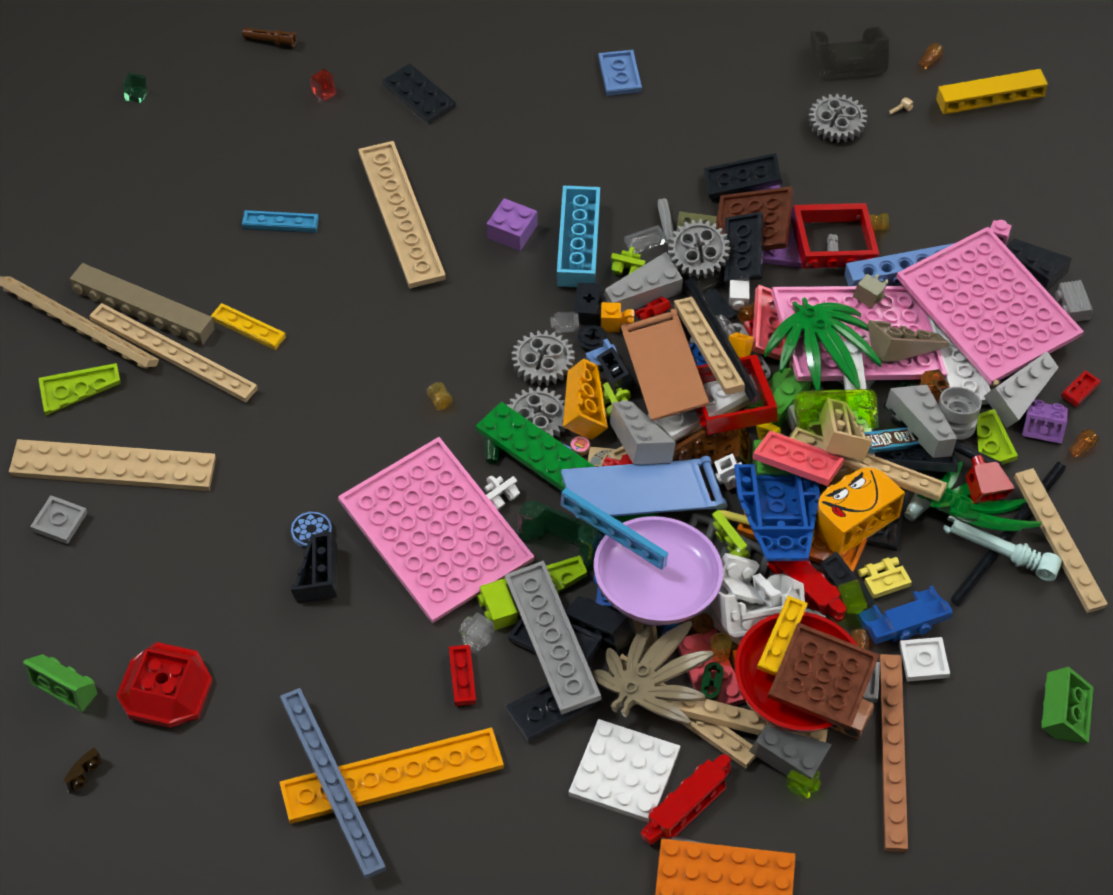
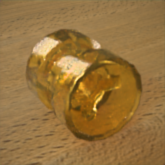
M880 213V215L869 214L874 232L877 230L882 232L889 231V217L887 213Z
M441 382L431 385L427 390V395L433 400L437 410L446 409L453 402V397L449 392H446L447 389Z
M726 633L714 634L710 642V651L714 653V658L712 659L718 662L725 661L731 654L732 639Z

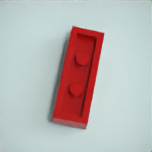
M470 645L449 646L455 706L476 704Z

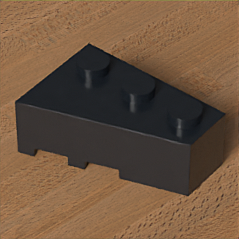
M1016 238L1006 246L1046 291L1050 290L1068 273L1072 260L1071 257Z
M332 532L311 534L303 555L302 566L297 571L298 577L295 585L293 584L291 588L297 603L338 597L337 543Z
M578 595L565 610L570 623L602 636L603 642L600 647L605 651L608 648H612L619 657L622 654L627 656L634 639L628 616L614 611L606 605L602 606L595 603L590 598L586 599Z

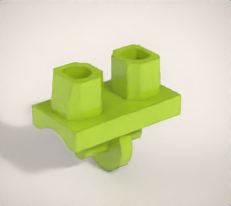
M630 247L629 251L622 250L621 255L612 253V273L622 275L624 268L630 269V274L644 266L646 261L640 260L641 254L635 253V247Z
M608 382L603 384L605 389L602 391L604 405L609 402L613 404V402L629 401L631 398L630 391L618 388L615 395ZM612 405L605 408L606 416L609 420Z

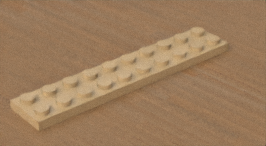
M394 141L358 149L360 159L409 289L446 280L445 272Z
M17 439L9 474L10 477L209 491L216 455L212 453Z

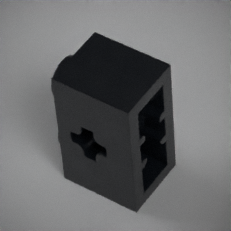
M577 282L573 324H597V318H601L599 303L602 304L604 292H600V284Z
M614 347L596 356L615 389L630 390L636 386Z

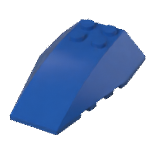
M734 464L737 497L766 561H808L820 498L818 482L795 474L756 475L755 464Z

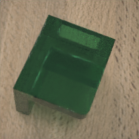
M129 72L122 84L125 100L142 103L149 91L146 76Z

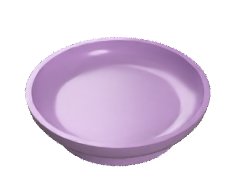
M653 516L636 518L623 523L669 553L667 565L663 570H660L607 535H605L597 547L594 557V572L601 593L618 611L640 623L660 626L691 619L703 612L713 602L722 584V561L713 543L699 530L679 520Z

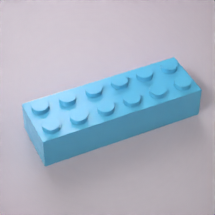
M563 186L557 287H577V282L595 284L600 187Z

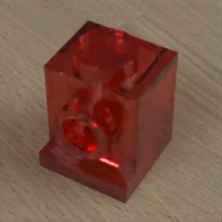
M325 68L310 77L312 93L322 101L337 93L334 86V77Z

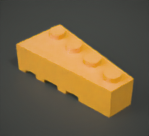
M582 359L568 370L563 428L593 440L608 429L598 365Z

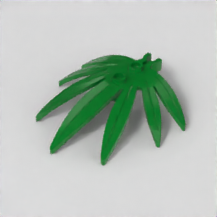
M805 297L802 298V305L797 304L796 301L792 302V310L795 314L784 320L775 330L765 348L764 357H767L787 336L780 359V373H782L795 350L801 331H805L806 360L816 393L820 392L821 359L818 342L823 344L843 374L860 391V381L854 361L838 333L881 367V361L870 345L857 332L842 323L845 322L869 332L868 325L854 317H861V313L854 308L840 303L826 302L812 306L808 304V300Z
M962 461L958 462V473L948 472L941 479V481L947 483V488L940 501L917 494L918 497L931 502L930 506L946 514L988 529L1021 531L1023 528L1039 527L1042 524V521H1022L986 515L1018 509L1026 503L1025 499L988 501L973 504V501L969 498L971 495L967 483L951 490L961 471Z

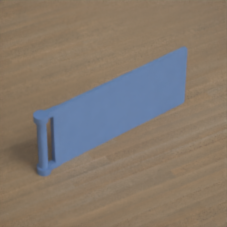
M703 456L700 459L672 461V463L627 464L561 470L565 488L573 491L612 517L700 509L724 510L728 507L727 501L723 498L709 456ZM699 466L704 468L715 501H711Z

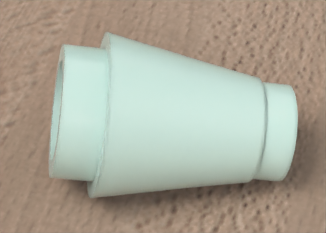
M914 493L904 516L908 520L914 521L930 507L931 502L918 497L917 493Z

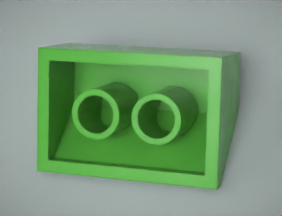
M793 367L785 368L782 373H780V369L777 370L768 381L777 405L778 421L772 422V424L779 428L786 420L789 406L801 402V399L811 390L812 381H797ZM759 400L757 401V404L753 405V403H751L746 408L753 409L763 407L762 401Z
M42 654L25 659L23 662L31 685L81 713L98 694L95 682L90 677L79 675L75 669L61 665L54 657L48 658Z
M1070 667L1047 672L1042 729L1056 739L1084 744L1089 743L1094 687Z

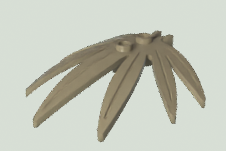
M692 621L680 624L661 636L640 661L651 625L644 624L632 641L625 671H623L618 654L612 648L607 649L606 660L614 677L603 670H592L591 673L597 684L619 694L618 699L611 705L614 712L623 707L621 713L624 717H627L630 708L639 704L660 716L691 726L690 719L681 710L664 700L705 701V695L685 686L663 685L656 687L655 685L677 677L714 658L712 651L694 652L678 657L658 670L693 626Z

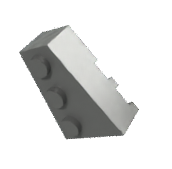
M766 725L749 752L805 787L813 778L832 744Z

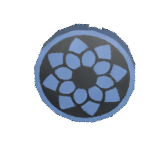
M319 512L303 513L294 520L291 526L293 541L302 548L307 547L311 534L332 532L330 520Z

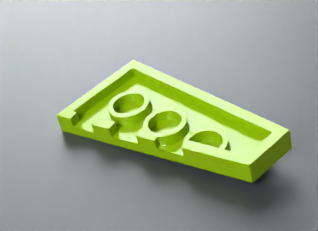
M117 363L38 378L45 416L121 384Z
M580 555L546 566L557 593L587 577V570ZM504 579V582H505V584H506V586H507V589H508V591H509V594H510V596H511V598H512V601H513V603H514V605H515V608H516V610H517V616H519L520 613H519V611H518V609H517V606H516L515 601H514V599H513V596H512V594H511V592H510V589H509V587H508V584H507V582H506V579Z

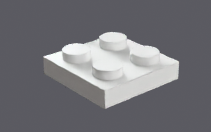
M942 637L900 641L899 646L907 682L949 678L950 670Z

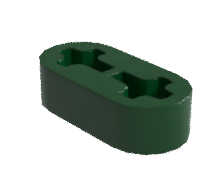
M711 662L705 666L701 684V693L705 695L706 699L713 701L718 700L720 696L724 672L722 665L717 662ZM712 670L716 671L715 679L711 678ZM709 685L713 686L712 694H708Z

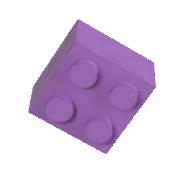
M504 198L486 223L487 238L521 251L537 227V211Z

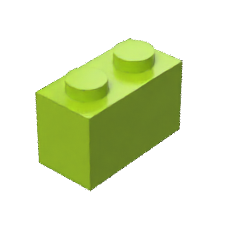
M504 579L481 585L480 595H477L480 607H484L486 610L484 615L487 624L491 623L494 631L517 624V610Z

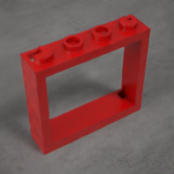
M866 203L793 205L791 223L802 269L844 268L846 263L879 257V250ZM861 222L867 250L810 252L803 223Z
M757 354L739 359L747 374H751L758 394L761 397L763 407L709 417L706 406L696 408V414H700V426L705 428L707 435L778 421L777 405ZM708 364L696 366L702 384L717 381Z

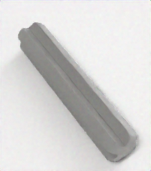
M663 198L657 201L665 241L669 244L674 227L668 201Z

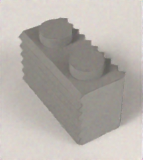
M1082 281L1061 282L1058 290L1055 292L1056 301L1060 302L1061 307L1075 322L1090 320L1093 309Z

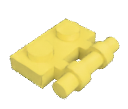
M897 557L885 558L879 563H870L865 565L864 568L858 569L860 577L869 576L865 578L864 583L873 599L911 586L912 581L904 567H894L899 565ZM885 570V572L877 573L878 571Z

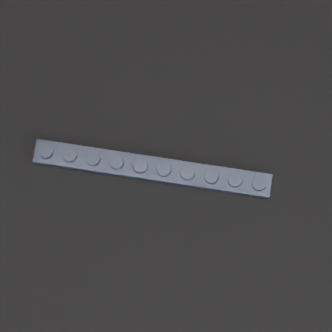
M298 688L281 695V702L364 878L367 879L386 871L385 864L301 689Z

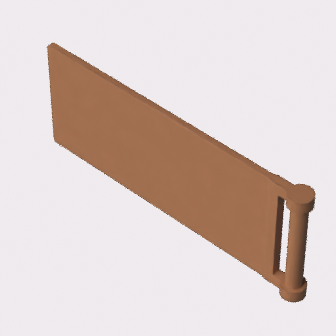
M676 308L671 309V312L634 323L620 324L651 421L709 404Z

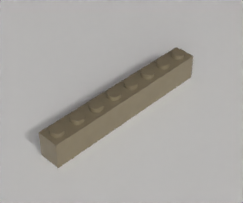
M82 263L70 277L72 290L75 293L87 296L93 301L106 304L110 308L120 310L126 315H132L142 322L151 323L157 328L165 329L176 336L184 337L192 343L203 345L215 329L213 317Z

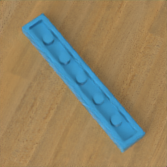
M568 488L562 491L560 502L562 507L660 570L666 567L669 554L667 551Z

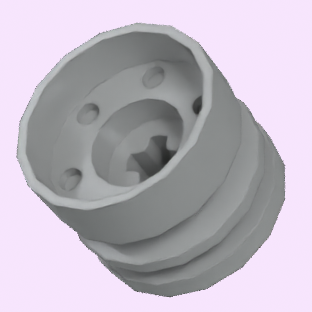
M963 387L945 389L941 393L938 404L957 440L969 438L974 434L982 404L980 397L975 392Z

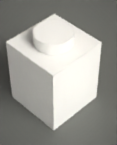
M730 280L729 306L733 310L748 311L749 281Z

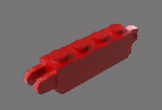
M809 560L767 561V566L776 575L785 574L804 584L805 602L808 603L807 606L812 611H818L824 616L828 614L837 622L844 620L846 606L840 600L841 594L838 588L831 585L825 576L811 565Z
M721 754L713 762L708 759L703 765H699L688 779H684L673 793H669L658 807H654L648 815L649 823L641 831V838L651 845L661 837L672 839L688 826L726 789L725 777L728 776L732 769L729 755Z

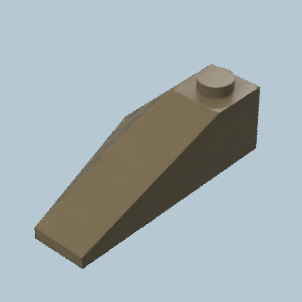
M869 320L868 322L871 348L878 358L884 362L900 361L946 348L950 345L938 333L917 329L915 332L903 325L895 328L891 327L890 322Z

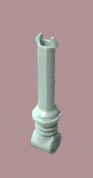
M948 516L947 520L953 522L952 527L944 526L943 529L947 534L951 532L1009 557L1016 567H1023L1024 565H1026L1025 568L1027 569L1031 567L1030 570L1033 571L1035 569L1036 575L1044 581L1051 582L1056 579L1062 564V560L1058 555L1048 552L1041 555L1039 551L1038 553L1034 549L1031 551L1027 543L1015 545L957 520L953 516Z

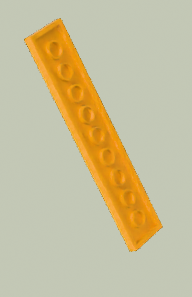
M491 727L338 766L356 806H361L504 769V764ZM315 773L280 781L290 824L334 813Z

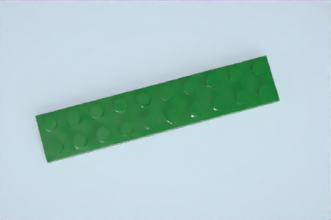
M500 402L475 426V431L561 491L565 489L561 475L562 469L595 467L503 402ZM658 513L613 516V518L624 523L636 518L653 517Z

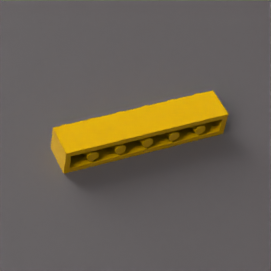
M1041 69L939 86L936 100L942 113L948 114L1045 97L1048 83Z

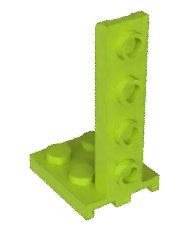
M720 510L712 514L714 519L712 525L716 530L715 534L721 543L725 541L728 545L726 548L729 554L749 559L750 554L746 550L747 544Z

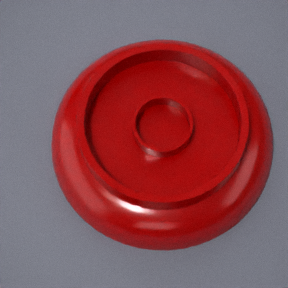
M804 612L801 624L858 646L854 639L835 622L817 614ZM780 613L760 620L744 635L735 656L737 686L747 705L766 722L792 732H817L835 726L832 723L767 698L776 676L757 669V666Z

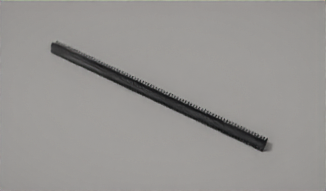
M689 277V280H685L688 290L744 382L746 396L753 405L757 404V401L761 400L757 389L717 320L716 315L713 313L697 281L693 277Z
M1060 461L1054 465L1042 481L1046 492H1049L1048 490L1053 487L1065 471L1066 466L1061 464ZM1027 502L1014 516L1013 520L1026 521L1029 515L1032 514ZM1003 531L999 538L1009 542L1017 531ZM990 549L986 552L981 561H979L966 580L960 585L961 587L951 597L952 603H955L958 607L961 605L966 596H968L967 594L972 591L973 587L979 582L978 580L983 577L982 575L987 572L1000 553Z

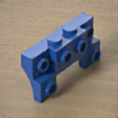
M932 585L927 590L921 592L914 591L913 597L915 601L884 612V616L876 605L863 612L858 610L856 616L864 631L869 632L876 645L890 639L896 642L907 640L916 634H925L932 629V625L951 619L953 611L948 602L938 595Z

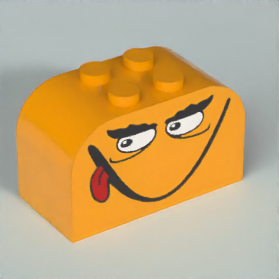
M861 468L850 475L844 476L837 484L830 485L821 494L814 525L815 533L833 552L837 551L841 556L899 518L905 492L884 472L875 468Z

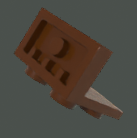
M744 428L710 435L705 434L703 456L711 458V467L715 466V461L732 453L738 463L750 464V435Z
M701 430L693 436L688 435L676 442L672 461L700 459L704 453L706 432Z

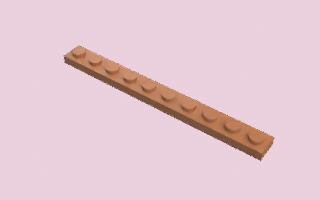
M880 654L884 851L907 853L902 656Z

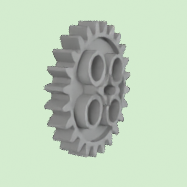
M829 94L828 99L822 96V101L817 99L816 104H812V108L809 109L808 121H810L809 126L813 127L812 131H817V136L823 134V139L829 137L830 142L836 139L839 143L840 139L847 142V138L854 140V135L859 137L860 132L863 133L864 128H866L868 115H866L863 105H858V100L852 101L853 97L846 99V95H843L841 98L838 94L835 97Z
M702 219L699 220L698 224L694 220H692L691 225L684 222V228L678 226V232L673 231V237H670L669 243L671 244H668V250H670L669 257H672L671 262L673 264L676 263V269L682 268V274L688 271L689 277L694 273L696 278H699L700 274H703L704 278H706L708 272L713 276L714 269L720 272L721 266H725V260L729 259L730 247L728 246L730 241L726 240L727 234H722V228L716 230V223L709 226V220L705 224L702 223ZM695 234L698 235L699 248L700 250H702L701 256L704 263L700 262V254L698 247H696L697 241L695 238ZM709 237L710 240H704L702 238ZM689 240L692 243L686 244L684 241ZM707 254H714L715 256L708 257ZM689 257H694V258H696V260L691 261V260H688V258H689Z
M547 330L544 334L537 331V335L530 332L529 338L523 336V341L518 340L517 346H513L512 365L514 366V372L518 371V377L524 375V381L531 379V384L535 381H538L539 386H541L542 382L549 386V381L557 384V378L563 381L564 375H568V370L575 363L572 345H568V339L562 341V335L555 337V332L551 335H548Z
M530 387L528 393L522 390L521 396L515 394V399H510V404H507L511 409L552 437L554 435L560 437V431L565 432V428H563L565 400H561V395L555 396L554 390L548 393L547 388L544 391H540V388L537 387L536 391H533Z

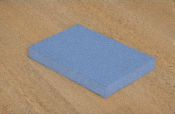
M633 50L598 53L607 96L642 92Z

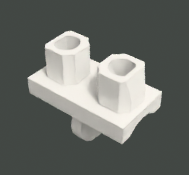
M493 476L487 478L488 485L484 489L486 492L491 489L492 491L486 496L497 510L505 505V502L500 497L502 494H505L510 501L519 496L520 492L515 485L517 480L514 476L501 485L500 483L503 482L501 476L497 479Z

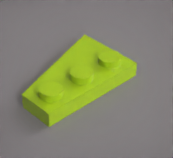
M992 409L980 413L976 424L978 451L1002 462L1001 465L1018 460V455L996 410Z

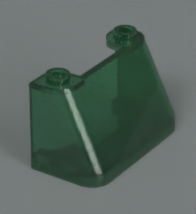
M528 501L522 506L518 513L519 538L522 542L528 544L530 539L536 537L542 540L546 533L580 547L578 556L580 555L583 558L586 570L590 572L594 570L595 553L601 540L605 537L602 532L586 522L537 501Z

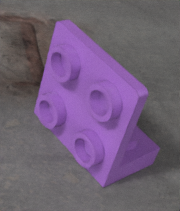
M1035 399L1027 409L1022 436L1062 444L1067 425L1068 408L1058 403L1051 405Z

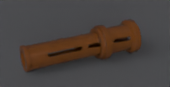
M244 27L242 33L243 39L274 42L276 45L285 44L295 47L297 42V33L294 31L288 33L282 32L279 29L267 31Z

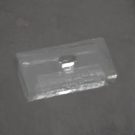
M659 225L625 236L624 242L629 249L630 247H635V253H639L666 243L667 238Z

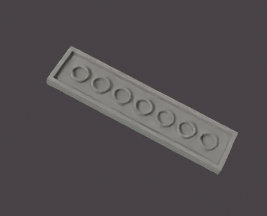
M544 561L505 574L506 582L561 715L602 700Z

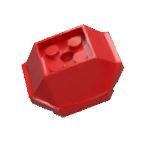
M156 642L130 660L116 697L129 719L172 728L200 717L213 681L198 651Z

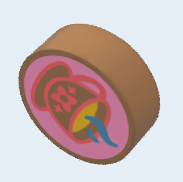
M577 436L571 440L570 447L579 456H584L589 453L590 441L584 436Z

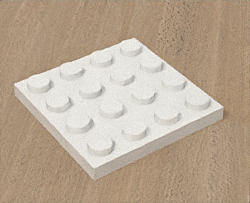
M598 719L569 789L568 796L649 823L648 815L654 807L659 806L679 754L680 746Z

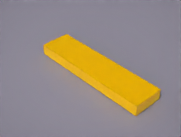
M222 303L211 315L214 322L273 350H276L286 338V333Z
M789 595L787 596L757 669L776 676L795 628L801 622L808 603Z

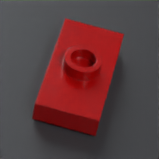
M1085 370L1062 392L1061 397L1075 407H1078L1100 385L1101 380Z

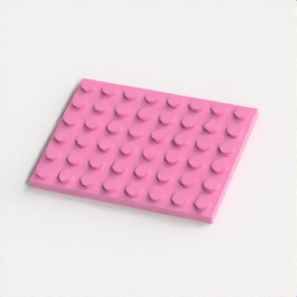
M989 227L898 272L896 276L990 385L993 384L994 380H1002L1024 368L1048 351L1050 354L1080 338L1084 333Z
M857 286L773 287L771 291L780 324L795 314L792 310V302L796 301L797 304L802 305V298L805 297L808 300V304L812 306L833 302L854 308L861 313V317H854L865 322L867 325L869 320L890 322L891 327L895 328L903 325L915 332L917 329L933 332L927 312L904 286H886L884 291L886 294L885 298L873 308L868 307L853 297ZM842 322L857 332L871 347L868 331ZM801 331L790 360L797 381H812L805 354V331ZM838 333V335L841 337L843 341L847 340L841 334ZM818 342L821 359V381H844L843 372L831 358L823 344ZM940 350L900 361H881V367L862 352L865 380L946 379L947 371Z
M440 437L338 496V501L432 624L479 595L481 585L505 579V574L519 570L534 561V555Z

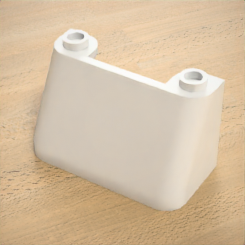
M785 574L772 575L767 578L776 590L778 589L782 595L781 606L769 608L765 603L763 605L758 603L750 604L745 600H735V595L727 594L725 588L721 586L710 606L724 630L733 637H741L760 620L780 613L788 595L805 602L804 584Z

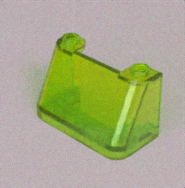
M872 389L803 391L795 396L794 411L798 428L807 431L810 422L813 420L818 421V412L822 411L827 398L847 402L852 411H858V420L863 419L868 423V429L879 428L878 396Z

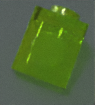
M858 579L838 585L847 614H859L864 611V608H867Z
M791 770L787 776L786 787L795 794H801L810 798L813 792L817 793L822 781L819 780L821 772L817 770L813 778L809 779Z

